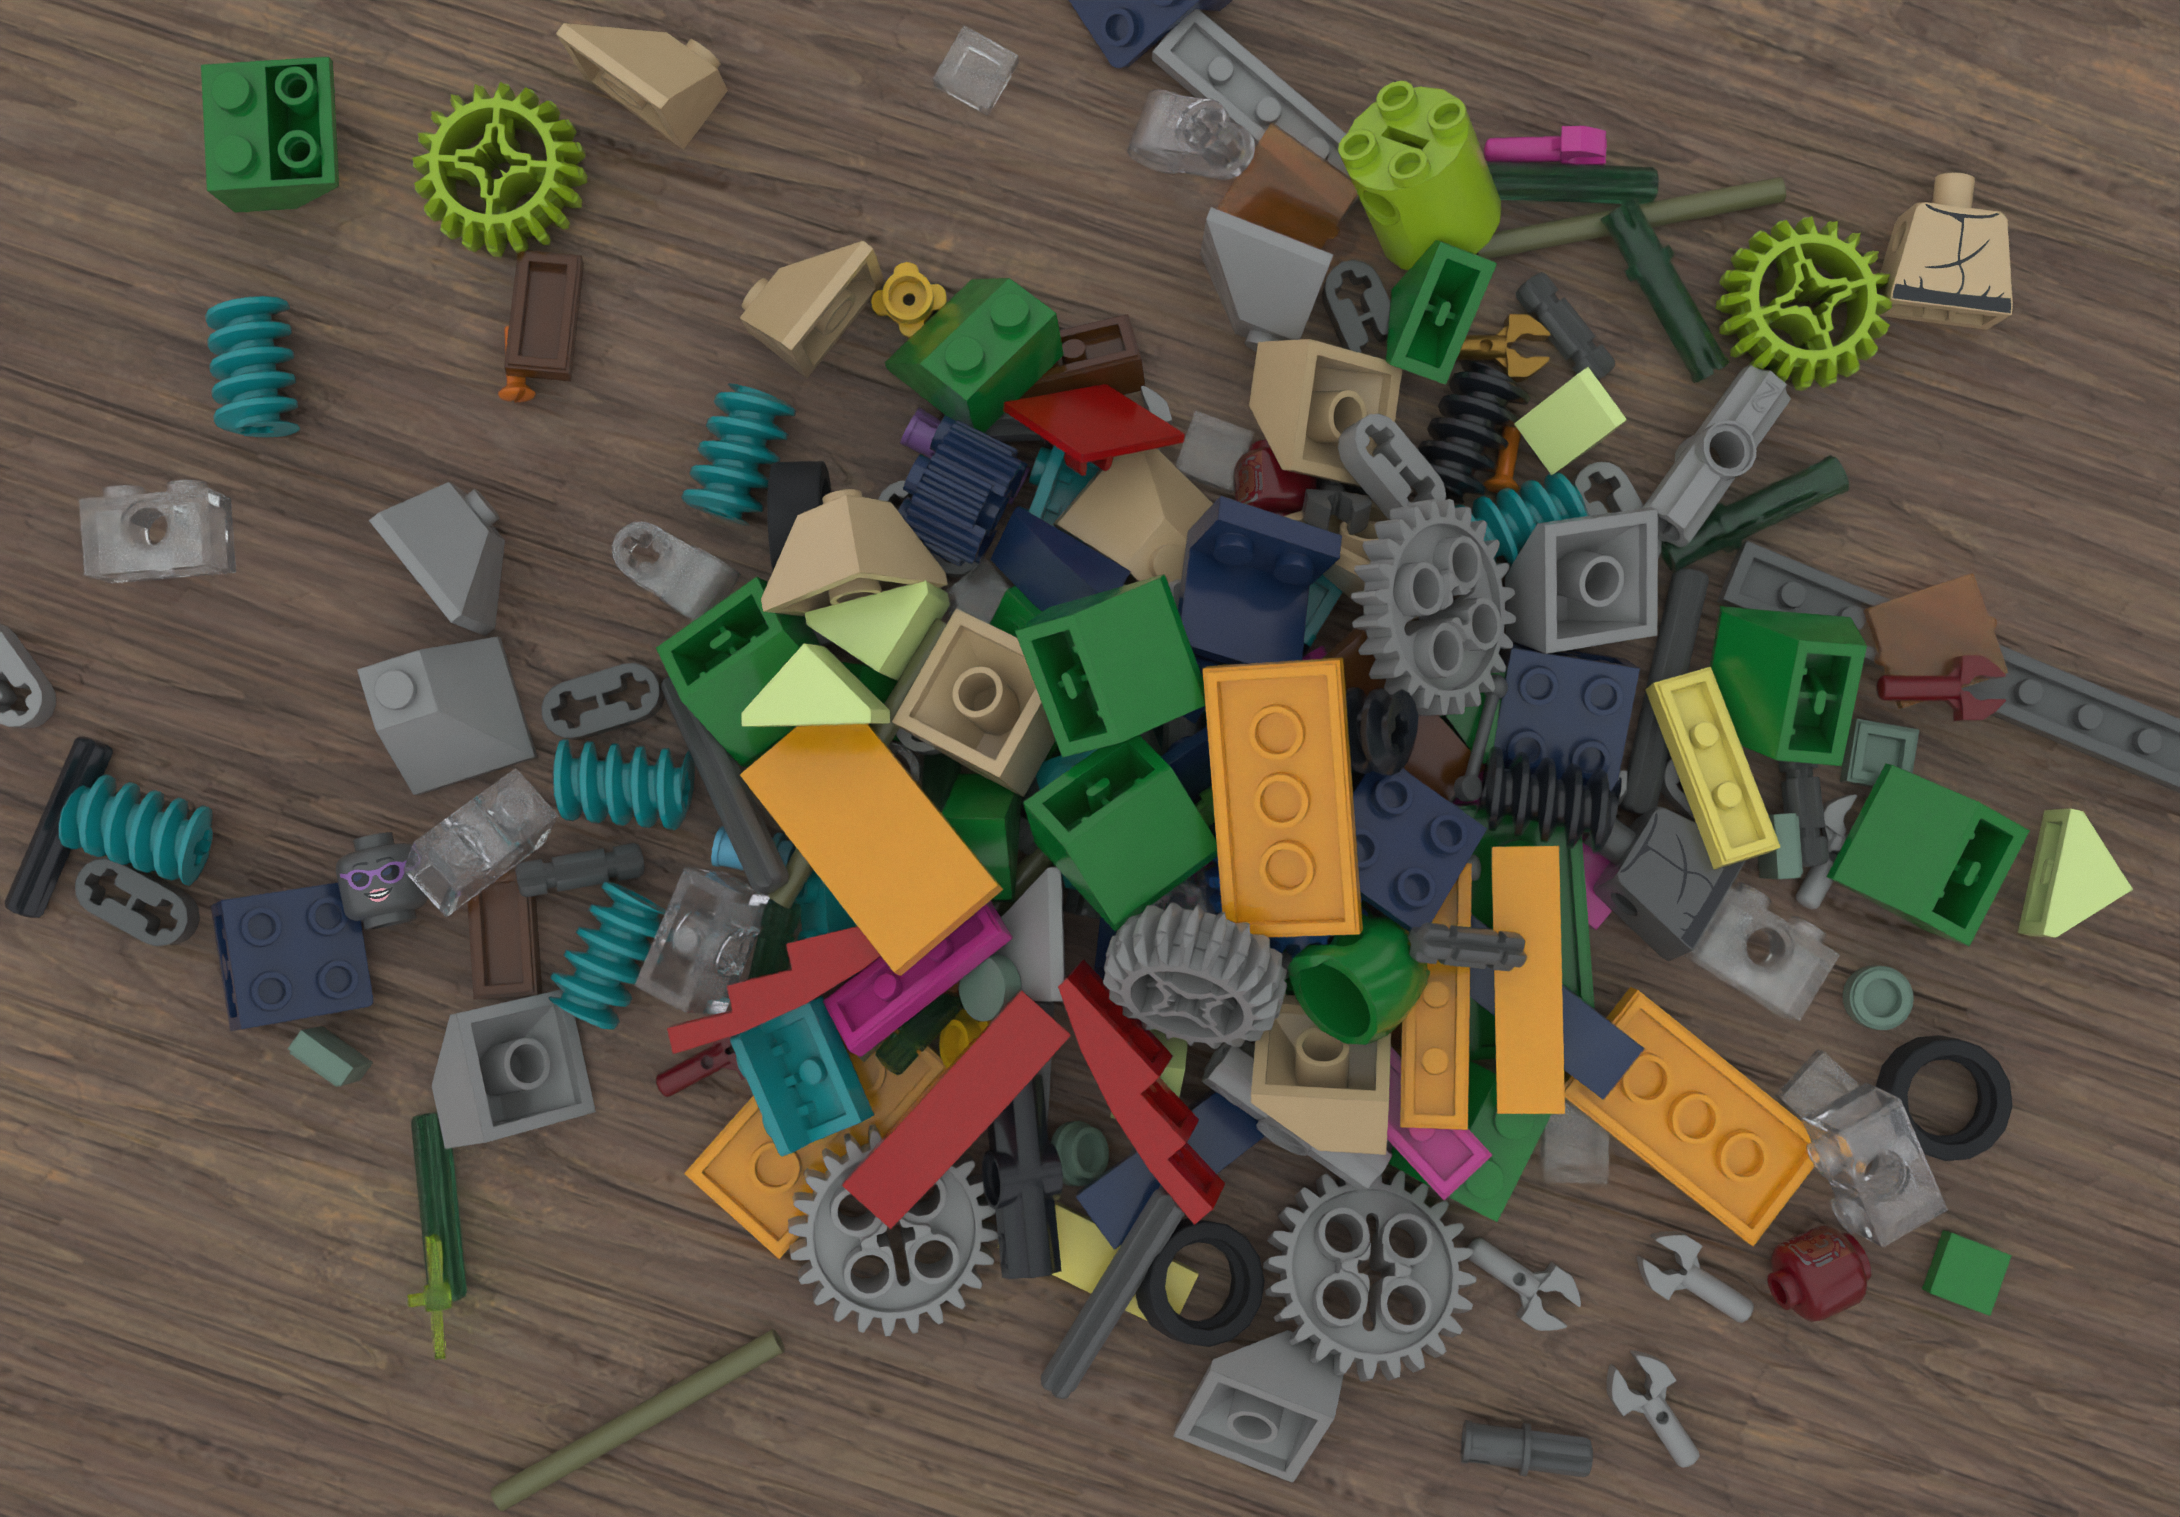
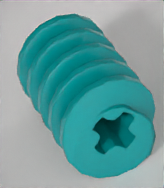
M269 296L237 298L218 303L209 308L205 314L206 323L215 330L207 339L208 347L212 353L218 355L209 364L212 376L220 380L211 390L214 401L223 405L213 415L217 427L228 432L250 437H282L294 434L300 430L298 424L280 420L281 413L298 408V401L296 399L278 395V389L296 383V376L294 374L276 370V364L287 362L294 358V352L291 349L274 345L275 339L292 334V327L289 324L272 321V315L286 312L290 309V305L286 300Z
M729 383L727 385L735 392H719L714 398L715 405L728 416H713L708 418L706 422L707 429L720 441H702L697 448L698 452L711 462L712 465H694L689 472L690 476L703 486L704 489H686L683 491L681 498L687 505L699 511L733 523L750 526L742 519L743 512H763L765 507L750 495L751 488H768L769 479L758 471L759 464H774L780 462L781 459L766 447L767 440H787L789 436L788 433L774 423L775 417L795 416L797 410L785 401L768 393Z
M1556 472L1553 475L1549 473L1545 476L1543 487L1539 482L1532 479L1524 482L1521 485L1519 495L1510 488L1500 490L1497 493L1496 505L1488 497H1478L1473 501L1471 522L1484 520L1487 523L1483 541L1498 539L1500 545L1494 560L1496 562V557L1503 556L1511 567L1519 555L1520 549L1523 548L1538 523L1589 516L1578 488L1562 473ZM1458 504V505H1455V508L1465 507V506H1463V505H1461V504Z
M562 739L558 743L553 765V789L557 809L561 817L566 821H575L584 812L588 821L598 824L604 821L609 814L613 823L624 826L635 816L638 825L643 828H650L655 825L660 817L666 829L676 830L683 823L691 804L695 781V762L689 750L681 767H674L670 748H663L656 764L649 765L644 746H637L630 763H624L620 745L616 743L610 745L604 761L598 760L596 746L593 741H587L584 744L579 758H573L568 739Z
M107 774L99 777L91 788L82 785L69 796L62 808L59 821V839L63 846L73 850L83 848L85 853L95 857L107 855L110 861L120 865L132 863L133 868L145 873L156 870L158 876L170 881L180 878L182 883L187 886H191L203 871L213 840V830L211 828L213 813L211 808L204 805L198 807L190 820H188V801L178 797L163 812L165 799L162 792L157 790L150 791L141 801V804H139L141 797L140 786L128 782L116 794V779Z
M604 882L601 888L614 903L611 907L591 904L588 910L601 923L599 930L578 927L576 934L589 947L586 952L565 950L563 956L576 970L573 975L553 972L550 978L563 991V994L560 998L552 996L548 998L561 1009L583 1021L602 1029L613 1030L618 1026L620 1020L619 1016L609 1005L620 1007L630 1005L633 999L632 995L621 982L640 984L644 980V971L636 964L634 959L650 962L655 960L658 955L657 950L646 937L667 938L670 929L660 918L659 914L671 915V913L632 890L615 883Z

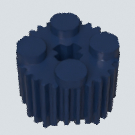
M944 416L930 445V450L934 451L935 454L931 459L920 454L915 460L903 487V490L912 494L913 497L912 499L907 497L901 504L898 512L929 552L959 567L965 562L971 565L973 562L980 564L998 531L995 528L1006 509L1010 497L1014 498L1021 484L1028 464L1016 458L1018 449L959 420L956 421L948 416Z

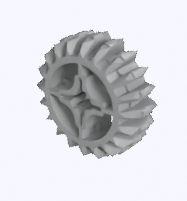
M1170 903L1166 910L1157 906L1147 905L1143 914L1140 913L1129 917L1125 924L1117 930L1116 935L1111 937L1104 965L1105 976L1103 984L1110 990L1109 999L1116 1005L1123 1006L1122 1014L1124 1016L1140 1019L1144 1030L1156 1029L1164 1033L1167 1040L1176 1037L1186 1040L1189 1046H1193L1195 1042L1208 1044L1213 1049H1218L1222 1042L1233 1047H1241L1245 1040H1260L1264 1031L1272 1030L1274 1020L1280 1014L1287 988V983L1285 982L1287 970L1281 966L1282 954L1270 948V938L1264 935L1251 934L1249 923H1234L1226 919L1225 912L1218 915L1206 913L1200 905H1197L1194 910H1185L1176 903Z

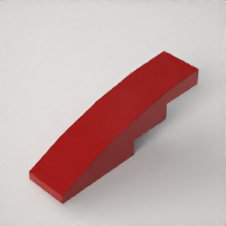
M858 926L787 943L786 946L792 969L727 985L732 1010L677 1023L668 1027L667 1031L672 1053L676 1054L743 1033L803 1006L863 970L881 955Z
M1083 959L1058 986L1080 1050L1113 1116L1143 1162L1195 1225L1214 1209L1225 1183L1187 1143L1199 1119L1160 1078L1173 1055L1150 1030L1142 1028L1140 1019L1127 1018L1122 1014L1123 1006L1116 1005L1109 999L1110 990L1103 984L1102 978Z
M1020 989L982 1033L968 1044L932 1086L930 1085L847 1177L842 1186L891 1229L978 1139L1068 1040L1071 1034Z

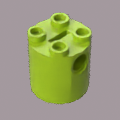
M1407 81L1392 82L1379 91L1376 102L1372 103L1354 120L1348 133L1341 139L1338 152L1386 258L1403 270H1409L1435 240L1473 254H1477L1490 242L1500 223L1501 200L1466 107L1460 99L1444 89L1422 86L1414 88Z

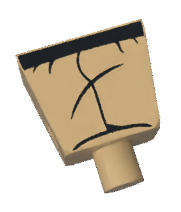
M1944 173L1936 176L1932 203H1915L1898 217L1880 272L1891 275L1888 283L1877 290V294L1890 298L1889 301L1892 302V308L1878 316L1988 330L2012 315L2013 300L2008 220L2002 212L1972 208L1975 184L1973 176L1964 173Z

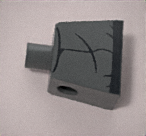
M1654 807L1637 817L1630 827L1615 819L1608 842L1600 853L1610 863L1595 883L1594 892L1659 956L1666 961H1670L1694 951L1746 860L1714 870L1697 824L1666 808ZM1584 832L1582 843L1592 849L1590 833Z

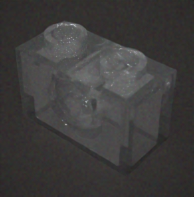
M171 481L167 483V492L144 493V488L140 486H110L103 488V497L79 499L84 576L113 584L236 573L231 498L209 489L205 481ZM165 516L167 521L166 534L161 541L153 545L149 536L150 528L156 519Z
M515 768L414 841L403 870L447 918L545 844L559 815Z
M685 866L634 986L685 1013L718 1014L726 1012L730 1002L727 985L739 981L773 900L768 897V894L763 895L760 892L754 891L751 885L723 871Z
M1737 882L1734 888L1731 887L1694 951L1682 956L1778 1016L1800 1021L1840 954L1822 944L1827 936L1822 930L1793 915L1788 922L1767 910L1772 902L1767 896L1747 884ZM1761 929L1769 938L1770 952L1764 961L1755 964L1748 956L1747 941L1752 933Z
M1864 1083L1802 1118V1122L1811 1140V1143L1806 1146L1807 1153L1819 1173L1828 1179L1835 1198L1831 1199L1830 1202L1837 1220L1849 1233H1858L1883 1248L1948 1211L1900 1098L1871 1084ZM1873 1160L1871 1169L1865 1175L1866 1167Z

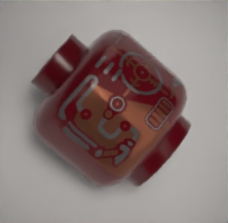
M1267 439L1260 440L1251 444L1249 452L1242 455L1234 466L1235 501L1286 516L1302 511L1306 489L1317 490V477L1282 470Z
M1823 1225L1812 1228L1775 1246L1771 1256L1772 1272L1768 1274L1767 1282L1772 1296L1783 1309L1789 1310L1792 1308L1800 1317L1807 1321L1815 1322L1829 1318L1859 1304L1867 1292V1281L1870 1280L1872 1275L1869 1259L1860 1243L1846 1232L1841 1234L1838 1230Z

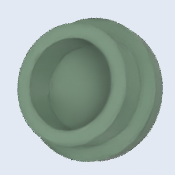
M1082 1121L1066 1122L1058 1127L1051 1143L1058 1151L1061 1160L1063 1183L1068 1186H1084L1099 1177L1107 1167L1109 1148L1106 1138L1097 1128L1091 1127Z

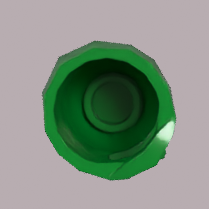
M1362 914L1363 930L1360 934L1335 935L1330 945H1308L1292 959L1287 967L1295 997L1306 1015L1321 1031L1345 1044L1367 1045L1389 1035L1407 1017L1427 985V979L1430 971L1427 969V963L1417 962L1409 954L1411 942L1408 939L1409 931L1391 919L1367 917Z

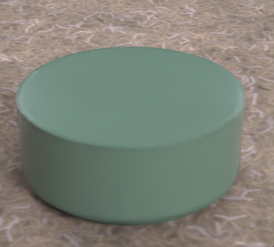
M1000 954L991 955L960 979L959 994L964 1009L975 1020L992 1021L1021 989L1020 976L1017 968L1009 958Z
M1877 965L1862 967L1848 978L1843 989V1004L1846 1012L1853 1021L1866 1028L1875 1030L1893 1029L1907 1019L1913 1007L1914 997L1909 981L1902 973L1890 967Z

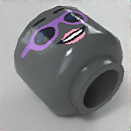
M392 832L354 839L355 852L344 855L336 864V876L345 915L351 920L363 921L365 930L384 928L416 920L415 910L425 905L429 894L419 849L409 843L395 844Z

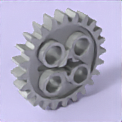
M1431 499L1409 502L1407 507L1393 508L1390 510V520L1379 521L1374 525L1379 540L1364 541L1362 545L1365 553L1371 560L1370 564L1358 565L1354 569L1359 578L1365 582L1364 591L1351 593V599L1364 606V615L1352 622L1353 628L1366 630L1368 639L1359 648V654H1374L1376 660L1369 673L1370 678H1387L1384 690L1388 691L1391 698L1400 689L1409 692L1415 701L1418 716L1463 714L1465 707L1479 706L1481 704L1480 693L1493 692L1495 690L1491 673H1500L1506 670L1499 651L1500 649L1513 648V642L1504 633V625L1516 622V616L1505 610V601L1511 599L1515 595V591L1512 588L1503 587L1501 578L1510 568L1509 564H1496L1494 557L1500 542L1498 539L1483 541L1487 523L1484 520L1471 522V508L1468 506L1455 508L1454 501L1451 499L1441 501ZM1461 595L1457 599L1453 600V596ZM1419 616V620L1410 621L1413 618Z
M873 1124L869 1126L868 1144L860 1146L857 1140L847 1133L844 1135L847 1154L839 1157L833 1151L825 1148L822 1151V1156L828 1170L825 1173L808 1168L805 1170V1181L814 1191L813 1193H794L792 1197L793 1205L806 1213V1215L788 1219V1230L791 1234L806 1238L798 1240L789 1246L792 1260H809L798 1270V1279L801 1285L820 1281L812 1293L813 1302L817 1306L826 1303L833 1297L836 1299L832 1310L835 1321L840 1322L853 1310L856 1312L859 1332L864 1333L873 1317L881 1318L885 1336H891L896 1319L905 1318L909 1329L914 1334L918 1333L919 1314L927 1312L937 1324L943 1323V1313L940 1304L947 1300L960 1309L966 1306L959 1289L962 1284L981 1289L983 1286L982 1280L973 1267L975 1264L993 1265L995 1260L992 1252L981 1245V1242L998 1239L996 1225L982 1220L992 1216L996 1211L990 1207L986 1198H977L984 1193L982 1174L967 1178L975 1166V1161L970 1153L962 1155L935 1183L936 1188L929 1199L916 1203L899 1220L901 1224L900 1233L910 1275L907 1282H899L889 1237L886 1232L887 1226L870 1210L859 1217H848L838 1210L840 1202L847 1195L851 1194L842 1186V1183L882 1139L880 1131ZM938 1240L948 1246L945 1256L933 1264H925L915 1258L918 1248L928 1241ZM866 1255H875L885 1261L883 1270L872 1278L863 1279L851 1272L853 1264L859 1258Z
M1398 1171L1394 1174L1387 1184L1382 1183V1176L1380 1175L1368 1189L1361 1191L1342 1178L1339 1179L1340 1187H1338L1335 1181L1326 1173L1316 1180L1319 1197L1305 1187L1295 1195L1302 1212L1286 1207L1278 1215L1282 1223L1290 1231H1274L1268 1237L1267 1241L1281 1250L1282 1255L1267 1259L1263 1263V1268L1280 1274L1281 1281L1265 1290L1266 1296L1284 1297L1287 1304L1274 1316L1276 1322L1294 1319L1298 1327L1289 1340L1291 1345L1298 1344L1307 1338L1314 1342L1309 1359L1312 1364L1319 1362L1329 1353L1334 1355L1333 1372L1336 1376L1345 1374L1351 1367L1352 1362H1355L1360 1382H1367L1373 1379L1377 1364L1380 1365L1387 1381L1394 1380L1400 1377V1358L1413 1373L1425 1368L1421 1349L1434 1358L1447 1352L1438 1333L1453 1338L1460 1335L1463 1331L1458 1322L1450 1316L1451 1313H1465L1472 1310L1473 1307L1470 1301L1458 1294V1289L1476 1283V1277L1459 1271L1458 1263L1474 1255L1473 1249L1455 1248L1452 1239L1460 1234L1464 1226L1462 1223L1444 1226L1440 1219L1446 1212L1449 1203L1445 1200L1429 1208L1424 1203L1429 1186L1424 1183L1410 1193L1405 1191V1172ZM1367 1215H1372L1376 1219V1232L1373 1234L1372 1243H1369L1370 1234L1368 1224L1366 1223ZM1328 1222L1341 1223L1349 1230L1352 1237V1246L1349 1252L1336 1251L1329 1245L1325 1236V1228ZM1398 1227L1404 1229L1411 1235L1415 1245L1412 1258L1407 1259L1394 1252L1389 1241L1391 1228ZM1368 1259L1371 1270L1381 1272L1382 1278L1370 1285L1368 1275L1358 1273L1357 1266ZM1326 1287L1340 1288L1347 1295L1350 1302V1311L1346 1319L1335 1318L1325 1309L1322 1297ZM1391 1292L1401 1293L1411 1302L1414 1313L1409 1325L1398 1323L1390 1315L1387 1302ZM1369 1301L1370 1316L1373 1322V1329L1371 1331H1367L1363 1327V1314L1366 1312Z

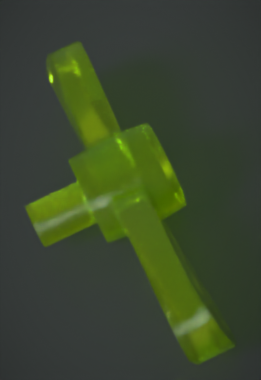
M438 1234L425 1236L429 1284L423 1286V1292L407 1294L408 1308L424 1306L425 1312H431L434 1359L439 1360L446 1359V1339L442 1310L452 1307V1298L449 1282H443L441 1239Z

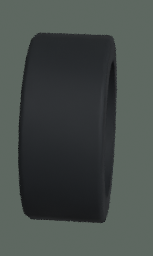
M824 461L776 462L771 466L768 482L767 522L772 570L776 566L797 515L822 505V498L831 493L828 468Z
M1942 1035L1917 1037L1896 1048L1881 1066L1875 1086L1877 1113L1887 1132L1905 1148L1943 1161L1971 1159L1990 1149L2006 1130L2013 1107L2010 1081L1999 1061L1979 1045ZM1950 1060L1960 1063L1971 1072L1976 1082L1978 1101L1974 1115L1961 1131L1952 1135L1938 1136L1926 1132L1914 1122L1909 1113L1907 1094L1912 1078L1922 1066L1931 1061Z
M1187 1218L1179 1222L1161 1253L1155 1257L1135 1294L1138 1307L1151 1327L1172 1340L1185 1344L1211 1347L1232 1341L1250 1326L1262 1303L1265 1279L1260 1257L1246 1236L1228 1224L1200 1220L1194 1225ZM1198 1242L1211 1244L1223 1252L1228 1260L1231 1273L1229 1295L1221 1310L1211 1318L1201 1321L1188 1320L1176 1313L1168 1302L1165 1289L1167 1270L1176 1253L1184 1246Z

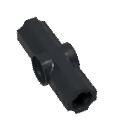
M1035 1075L989 1125L988 1138L990 1150L985 1152L982 1160L983 1188L990 1207L996 1211L1002 1278L1006 1279L1036 1278L1062 1272L1055 1201L1059 1200L1062 1194L1063 1171L1058 1151L1048 1139L1042 1075Z

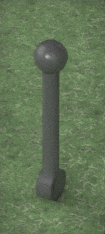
M1491 675L1495 690L1493 692H1483L1486 698L1465 776H1460L1454 783L1455 795L1463 802L1477 800L1482 795L1483 786L1478 776L1498 700L1504 697L1508 691V684L1500 675Z

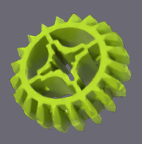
M500 82L494 97L491 98L483 86L474 84L473 102L468 104L459 95L451 94V106L455 109L451 115L446 117L442 112L431 111V119L439 128L436 134L429 132L418 133L419 143L430 153L412 157L413 167L419 173L425 175L414 183L416 192L422 198L429 199L424 206L425 213L432 221H442L440 230L450 240H455L462 236V244L472 252H477L485 243L487 251L492 256L501 258L509 241L512 248L517 253L528 250L527 238L533 235L543 246H550L551 238L545 228L554 222L558 228L569 229L570 221L561 210L564 206L581 208L582 199L571 187L588 183V175L583 168L576 165L586 157L582 145L579 142L572 141L576 136V129L568 119L559 120L560 110L552 101L547 100L539 105L538 96L533 90L526 87L515 98L512 88L508 84ZM515 128L531 132L543 140L547 161H538L531 154L520 152V144L515 139ZM484 134L483 139L478 145L467 149L474 140ZM508 161L511 166L509 171L505 173L500 170L498 165ZM494 168L501 171L503 177L493 179L491 173ZM456 180H466L471 187L481 188L480 197L486 203L485 214L474 212L462 206L456 190ZM537 191L529 201L516 209L517 203L523 195L528 192Z
M1812 216L1801 219L1796 224L1795 230L1787 220L1777 222L1771 228V235L1765 231L1755 233L1748 241L1749 249L1740 248L1731 257V263L1736 270H1727L1721 276L1719 283L1730 293L1722 295L1716 301L1715 309L1723 313L1732 314L1730 319L1719 326V334L1727 336L1737 334L1740 340L1730 349V356L1737 358L1748 352L1754 358L1749 365L1761 370L1767 366L1771 368L1770 371L1784 382L1791 376L1795 391H1804L1811 386L1813 379L1820 387L1826 388L1837 381L1838 374L1843 377H1849L1860 369L1859 359L1868 360L1878 351V346L1873 339L1885 335L1890 326L1878 315L1884 314L1892 308V302L1889 301V297L1877 294V290L1888 283L1891 274H1873L1869 267L1878 259L1879 251H1869L1861 256L1855 250L1860 243L1861 233H1852L1843 241L1838 239V221H1829L1818 233ZM1776 263L1779 277L1774 280L1777 288V297L1769 304L1760 307L1759 290L1762 277L1767 267ZM1813 263L1825 269L1834 279H1828L1819 274ZM1795 298L1799 302L1809 301L1810 304L1824 300L1812 311L1808 306L1798 308L1797 305L1783 309ZM1846 302V326L1840 340L1833 347L1829 332L1834 329L1831 313L1839 304ZM1777 328L1788 333L1796 347L1784 342L1771 329Z

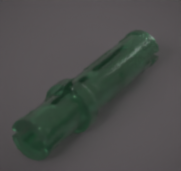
M1637 197L1603 216L1600 220L1607 227L1629 266L1624 270L1630 282L1637 280L1689 371L1692 382L1697 383L1714 374L1713 370H1721L1730 361L1723 354L1670 260L1675 256L1669 244L1664 247L1662 246L1639 206Z
M1828 455L1823 460L1779 481H1775L1726 506L1718 502L1689 544L1679 548L1672 543L1662 541L1661 556L1669 570L1676 573L1682 568L1722 549L1726 553L1735 551L1742 546L1743 539L1783 520H1787L1838 494L1848 492L1849 480L1846 472L1835 456Z

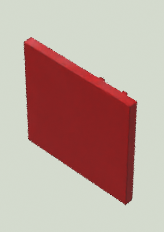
M1107 384L1004 402L1003 411L1065 452V464L1081 476L1086 475L1087 462L1093 463L1103 471H1108L1112 465L1113 457L1184 443L1185 433Z

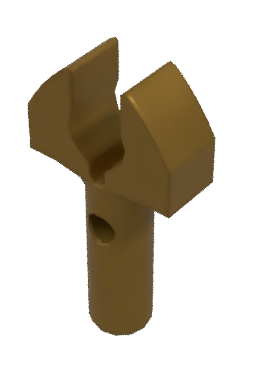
M1509 314L1504 320V328L1496 335H1467L1457 360H1493L1504 370L1505 375L1512 378L1515 382H1524L1535 375L1549 361L1550 357L1534 356L1525 358L1521 357L1516 350L1509 349V347L1515 341L1521 339L1545 341L1550 336V332L1540 322L1527 314Z

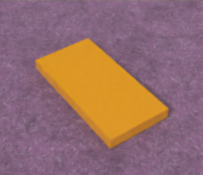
M1343 658L1218 665L1203 668L1222 912H1225L1226 919L1234 923L1247 922L1250 924L1251 934L1264 935L1266 937L1360 934L1363 930Z
M869 724L797 726L740 774L745 783L888 966L899 976L903 975L1003 890Z
M1630 987L1606 1018L1644 1047L1645 1050L1605 1100L1601 1099L1565 1071V1099L1743 1241L1754 1247L1831 1145L1643 993Z
M906 1023L896 1029L865 1062L848 1050L841 1037L874 1116L854 1126L814 1141L782 1157L779 1155L772 1138L764 1128L762 1114L753 1095L684 1174L780 1259L790 1248L789 1246L799 1238V1236L789 1233L788 1219L806 1215V1213L793 1205L792 1197L796 1192L813 1193L814 1191L805 1181V1170L808 1168L822 1173L828 1170L822 1156V1151L825 1148L833 1151L839 1157L847 1154L844 1135L847 1133L851 1134L862 1146L869 1143V1126L875 1124L883 1138L930 1085L932 1086L947 1069L942 1062L940 1054Z

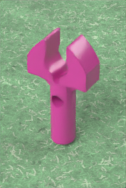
M1562 126L1561 136L1489 138L1484 145V157L1490 164L1560 162L1564 167V171L1587 170L1606 164V131L1587 126Z

